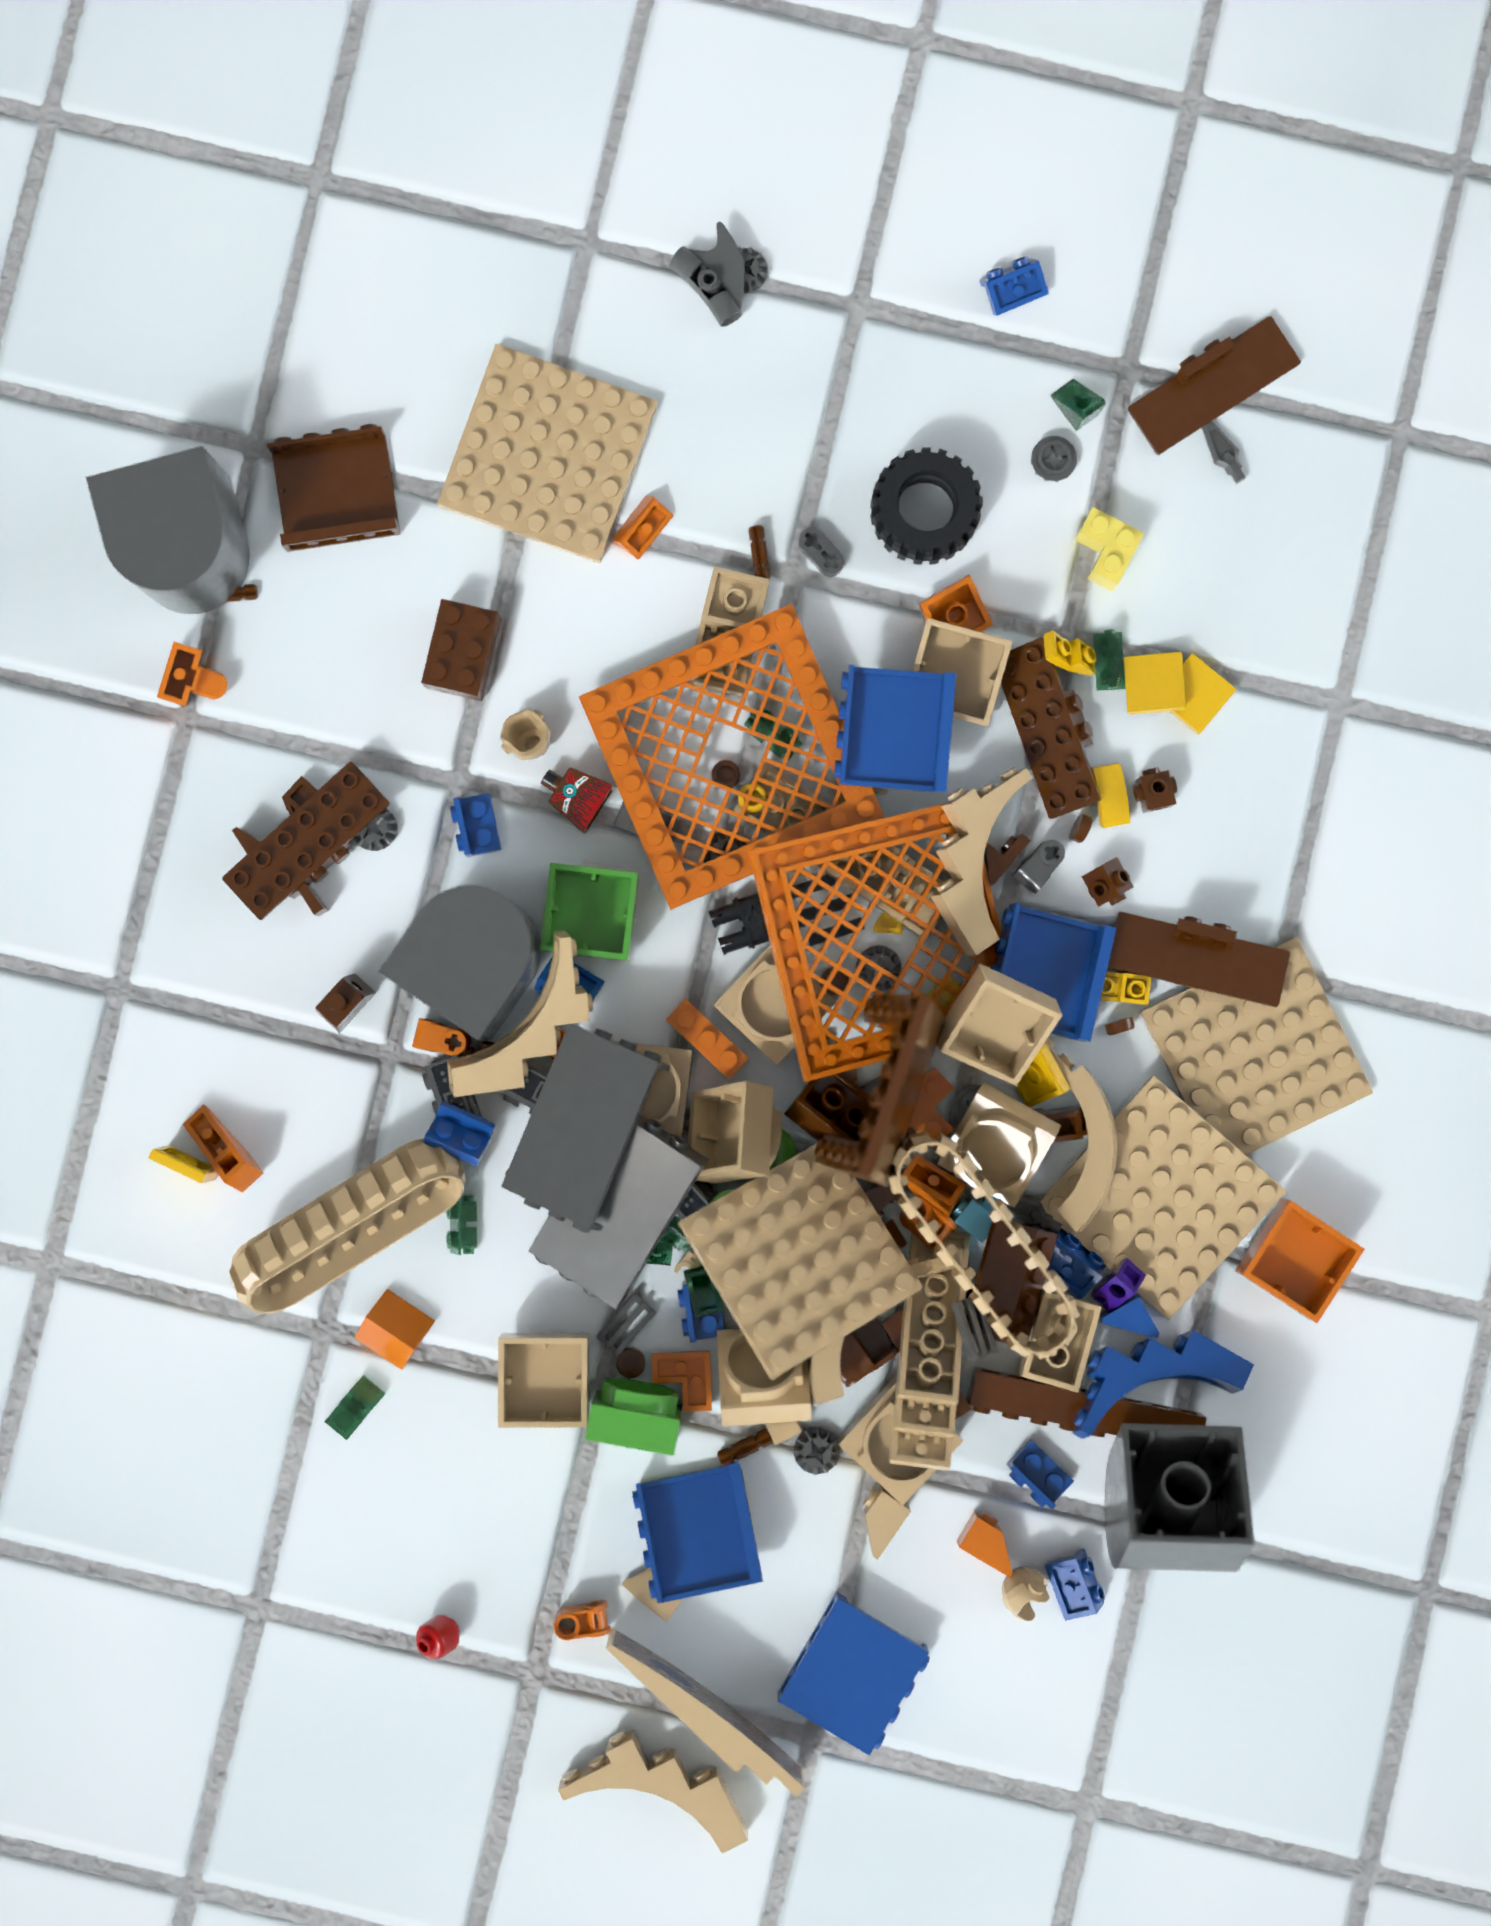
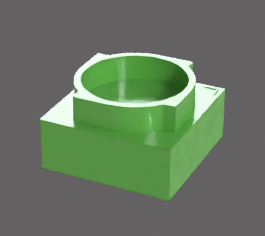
M550 863L540 950L553 953V932L565 930L571 936V939L574 938L576 941L577 956L630 961L639 874L637 872Z
M604 1377L602 1390L596 1391L591 1403L585 1440L674 1456L683 1406L677 1404L679 1393L665 1387L666 1385L633 1379Z

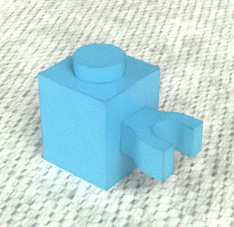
M994 1196L992 1197V1200H993V1201H995V1200L998 1199V1198H996V1197H994ZM971 1197L967 1201L961 1199L952 1212L955 1214L952 1220L983 1243L988 1237L992 1220L988 1215L993 1210V1207L985 1197L980 1204Z

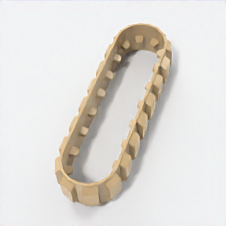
M926 1131L908 1135L909 1141L897 1149L892 1162L895 1165L894 1170L888 1176L891 1192L902 1195L897 1201L910 1219L919 1217L920 1220L915 1225L928 1243L937 1241L938 1244L933 1250L946 1267L953 1264L956 1266L951 1272L964 1291L973 1289L969 1295L970 1299L983 1315L991 1313L986 1320L1001 1339L1008 1336L1006 1344L1010 1349L1024 1357L1029 1353L1034 1354L1039 1359L1057 1355L1056 1350L1060 1349L1064 1344L1068 1346L1077 1332L1074 1328V1319L1079 1317L1075 1299L1070 1294L1064 1295L1068 1287L1053 1269L1046 1271L1050 1263L1036 1246L1028 1247L1032 1239L1018 1222L1011 1225L1010 1221L1014 1217L1001 1199L992 1200L996 1193L985 1177L982 1175L974 1176L978 1169L964 1151L959 1154L956 1153L958 1144L941 1133L936 1138L930 1137ZM937 1145L936 1153L942 1157L950 1151L958 1161L953 1167L957 1175L966 1172L976 1186L971 1190L973 1196L976 1199L984 1196L993 1207L992 1212L988 1215L994 1223L1003 1220L1012 1232L1008 1236L1007 1241L1011 1246L1020 1243L1029 1255L1028 1259L1024 1262L1028 1269L1032 1270L1038 1267L1046 1277L1047 1281L1042 1287L1047 1294L1054 1291L1057 1292L1061 1303L1055 1306L1057 1314H1062L1060 1323L1056 1322L1052 1329L1054 1332L1050 1336L1046 1337V1335L1037 1337V1341H1028L1029 1336L1022 1332L1016 1337L1011 1334L1006 1328L1012 1320L1007 1314L997 1317L988 1305L994 1298L990 1291L987 1290L979 1293L972 1284L971 1280L976 1273L971 1266L962 1270L953 1259V1256L958 1251L953 1243L944 1246L935 1235V1232L940 1227L937 1221L933 1219L925 1222L919 1214L917 1208L922 1204L919 1197L916 1195L909 1199L907 1198L902 1187L909 1184L906 1174L900 1175L902 1165L908 1166L912 1158L909 1155L912 1151L917 1149L919 1154L928 1152L927 1146Z
M424 1138L411 1141L248 1240L233 1255L232 1266L229 1270L230 1281L239 1302L244 1303L246 1307L257 1313H274L285 1310L443 1214L455 1205L463 1194L465 1170L460 1160L449 1155L441 1147L433 1148L423 1143Z

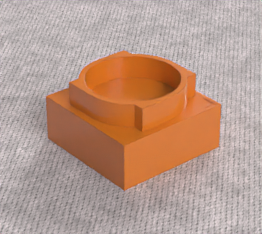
M1281 1198L1235 1272L1305 1318L1318 1323L1365 1249L1291 1200Z

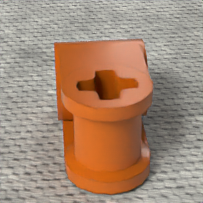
M418 1019L412 1047L453 1056L464 1054L469 1050L471 1038L464 1030L446 1026L443 1023L432 1020ZM457 1037V1040L461 1041L462 1045L454 1049V1044L450 1043V1039Z
M919 1198L922 1204L917 1208V1211L925 1222L933 1219L937 1221L940 1227L935 1232V1235L943 1244L950 1233L956 1232L958 1228L956 1223L928 1203L927 1200ZM901 1210L899 1219L904 1228L912 1232L927 1247L933 1250L938 1243L936 1240L928 1243L915 1225L920 1219H910L905 1211Z
M598 1600L561 1608L555 1615V1634L562 1640H572L584 1637H600L611 1633V1626L607 1624L606 1616L608 1602ZM595 1614H597L598 1623H596ZM563 1618H571L575 1621V1626L565 1629L562 1628L559 1622Z

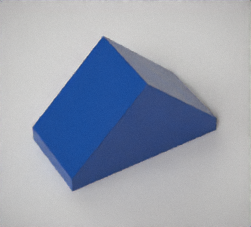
M1135 1294L1118 1307L1110 1311H1102L1098 1319L1102 1324L1158 1338L1160 1334L1140 1298Z

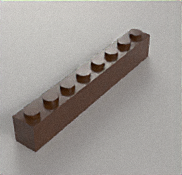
M973 1366L967 1402L970 1406H973V1411L990 1414V1411L994 1410L1002 1412L1001 1416L1008 1419L1019 1420V1416L1029 1417L1030 1422L1047 1426L1048 1422L1058 1423L1060 1429L1073 1431L1076 1426L1073 1424L1074 1417L1080 1408L1084 1409L1088 1398L1085 1397L1087 1389L1080 1388L1079 1392H1074L1018 1375ZM1122 1397L1106 1412L1092 1436L1105 1437V1433L1117 1436L1122 1423L1205 1426L1207 1417L1200 1412Z

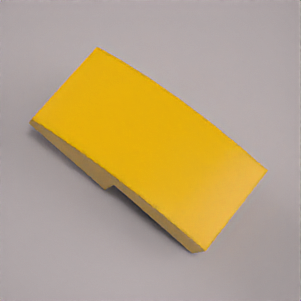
M1053 630L1043 634L1045 658L1047 661L1074 673L1089 676L1095 674L1094 662H1096V654L1091 646H1088L1079 638L1068 642L1067 639L1061 637Z
M1112 763L1091 767L1102 798L1098 802L1099 826L1107 828L1130 823L1128 796L1121 764Z
M1106 972L1100 1000L1148 1005L1151 978L1137 974Z

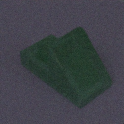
M363 1375L324 1422L345 1440H348L386 1393Z

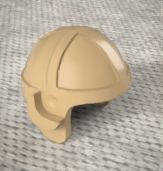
M527 708L506 718L500 734V739L503 743L500 747L507 754L513 753L520 760H532L543 756L547 752L550 742V729L542 721L544 716L536 709L532 711Z
M1021 1566L1012 1570L1013 1574L1010 1578L1005 1577L1002 1583V1601L1015 1617L1023 1621H1033L1035 1612L1030 1602H1048L1050 1597L1046 1586L1049 1584V1580L1046 1575L1041 1574L1038 1570Z

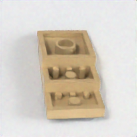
M714 566L695 645L762 617L770 579ZM753 654L741 660L751 663ZM733 663L719 668L715 672L728 676ZM738 664L732 678L746 683L750 668ZM706 675L687 683L702 687ZM711 675L706 689L722 692L726 681ZM730 683L727 694L742 697L745 688Z

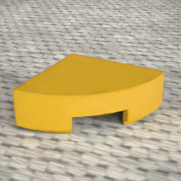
M883 912L875 922L873 932L902 934L903 924Z

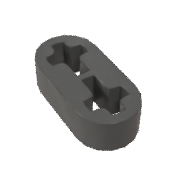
M810 527L803 530L799 538V548L823 575L828 577L838 575L844 565V557L841 552L818 528ZM806 536L811 538L817 536V546L821 550L818 551L813 545L807 547ZM825 553L829 559L837 558V568L834 569L831 566L826 568V559L822 554Z

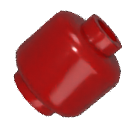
M445 1615L433 1617L422 1624L416 1632L419 1652L431 1660H439L456 1649L459 1644V1626L452 1618Z

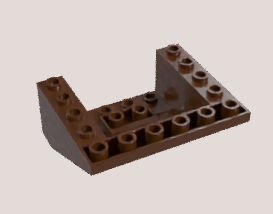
M873 994L872 998L867 1000L863 1014L866 1015L864 1022L893 1033L890 1041L892 1050L889 1058H886L881 1066L880 1076H882L879 1087L875 1088L871 1095L870 1106L872 1107L869 1116L863 1120L860 1126V1142L824 1134L823 1139H819L815 1147L816 1163L888 1188V1176L893 1172L895 1166L892 1164L898 1147H902L946 1020L931 999L920 995Z

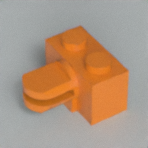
M173 642L157 698L186 707L190 693L209 699L221 698L227 690V681L221 673L199 666L202 650Z

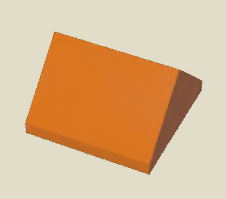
M386 1289L365 1317L354 1338L403 1370L435 1320L391 1290Z

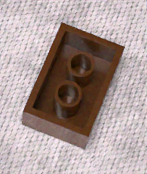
M441 599L421 684L426 689L482 702L502 619L499 613L489 609Z

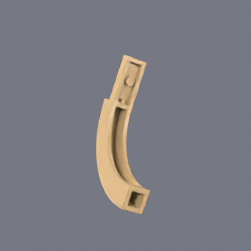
M1048 1037L1045 1043L1078 1099L1088 1131L1087 1158L1080 1180L1070 1196L1056 1210L1076 1232H1081L1101 1208L1113 1181L1117 1161L1115 1121L1108 1100L1094 1076L1083 1065H1080L1073 1071L1072 1068L1075 1064L1064 1053L1059 1056L1052 1049L1055 1043Z
M956 1252V1254L953 1256V1259L956 1261L958 1265H960L959 1257ZM936 1253L931 1254L932 1259L923 1262L920 1261V1258L907 1260L917 1278L951 1270L956 1267L954 1264L946 1267ZM844 1337L810 1357L809 1384L813 1406L841 1399L845 1396L840 1373V1354Z

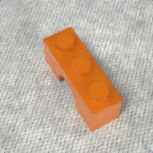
M686 998L667 1017L666 1021L729 1080L749 1060L739 1048Z

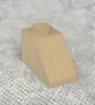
M881 1485L877 1491L872 1489L863 1502L866 1506L864 1513L873 1557L877 1560L911 1512L907 1503L902 1506Z

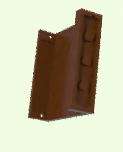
M365 424L360 426L358 430L349 431L346 428H338L332 430L331 434L307 433L303 435V438L299 439L280 437L276 438L272 443H266L273 457L284 532V534H280L281 545L287 552L401 535L386 434L381 426Z

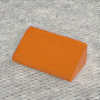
M646 495L616 532L612 540L639 560L674 515L655 497Z

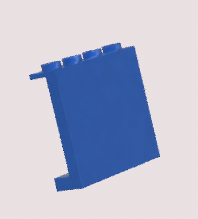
M849 665L848 672H842L841 689H846V700L840 701L839 719H844L843 731L837 732L836 748L841 749V760H835L834 778H839V785L938 793L947 792L956 673L944 672L940 674Z
M1021 903L1009 904V908H1005L1002 915L1003 934L999 936L1000 940L995 945V953H998L996 964H993L990 969L1056 999L1062 1017L1051 1034L1081 1042H1091L1116 928L1107 925L1097 926L1023 907Z
M740 1462L636 1484L637 1490L632 1491L635 1509L640 1508L642 1520L637 1521L640 1538H646L648 1550L643 1551L646 1569L651 1568L653 1580H649L648 1584L651 1598H657V1604L764 1582Z
M836 1591L777 1692L778 1702L870 1756L873 1749H879L886 1735L884 1730L888 1723L893 1724L900 1712V1707L898 1706L903 1697L908 1698L915 1686L913 1680L918 1671L922 1673L927 1667L930 1660L928 1647L925 1643L919 1645L850 1604L844 1595Z

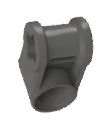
M1056 840L1042 842L1022 862L1012 876L1035 895L1065 857L1064 846ZM1054 847L1056 850L1053 854L1056 858L1047 860L1045 858L1047 852L1044 849Z

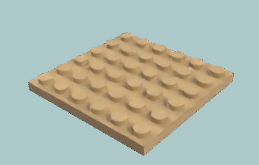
M495 344L437 505L600 564L658 401Z
M1293 937L1274 947L1290 952L1278 1007H1271L1190 987L1140 1011L1181 1099L1245 1155L1373 1094L1369 1082L1297 937Z
M1152 1075L1114 1117L1117 1133L1116 1168L1107 1197L1092 1221L1081 1232H1076L1056 1211L1070 1196L1080 1180L1085 1167L1088 1147L1039 1201L1042 1203L1046 1214H1050L1053 1216L1052 1219L1061 1223V1227L1079 1239L1090 1252L1094 1251L1099 1255L1110 1270L1114 1271L1120 1262L1128 1258L1145 1273L1146 1277L1137 1293L1170 1320L1287 1191L1164 1083Z
M816 1144L769 1170L768 1176L753 1179L678 1223L771 1380L923 1289L922 1284L855 1176L816 1163V1156L814 1155Z

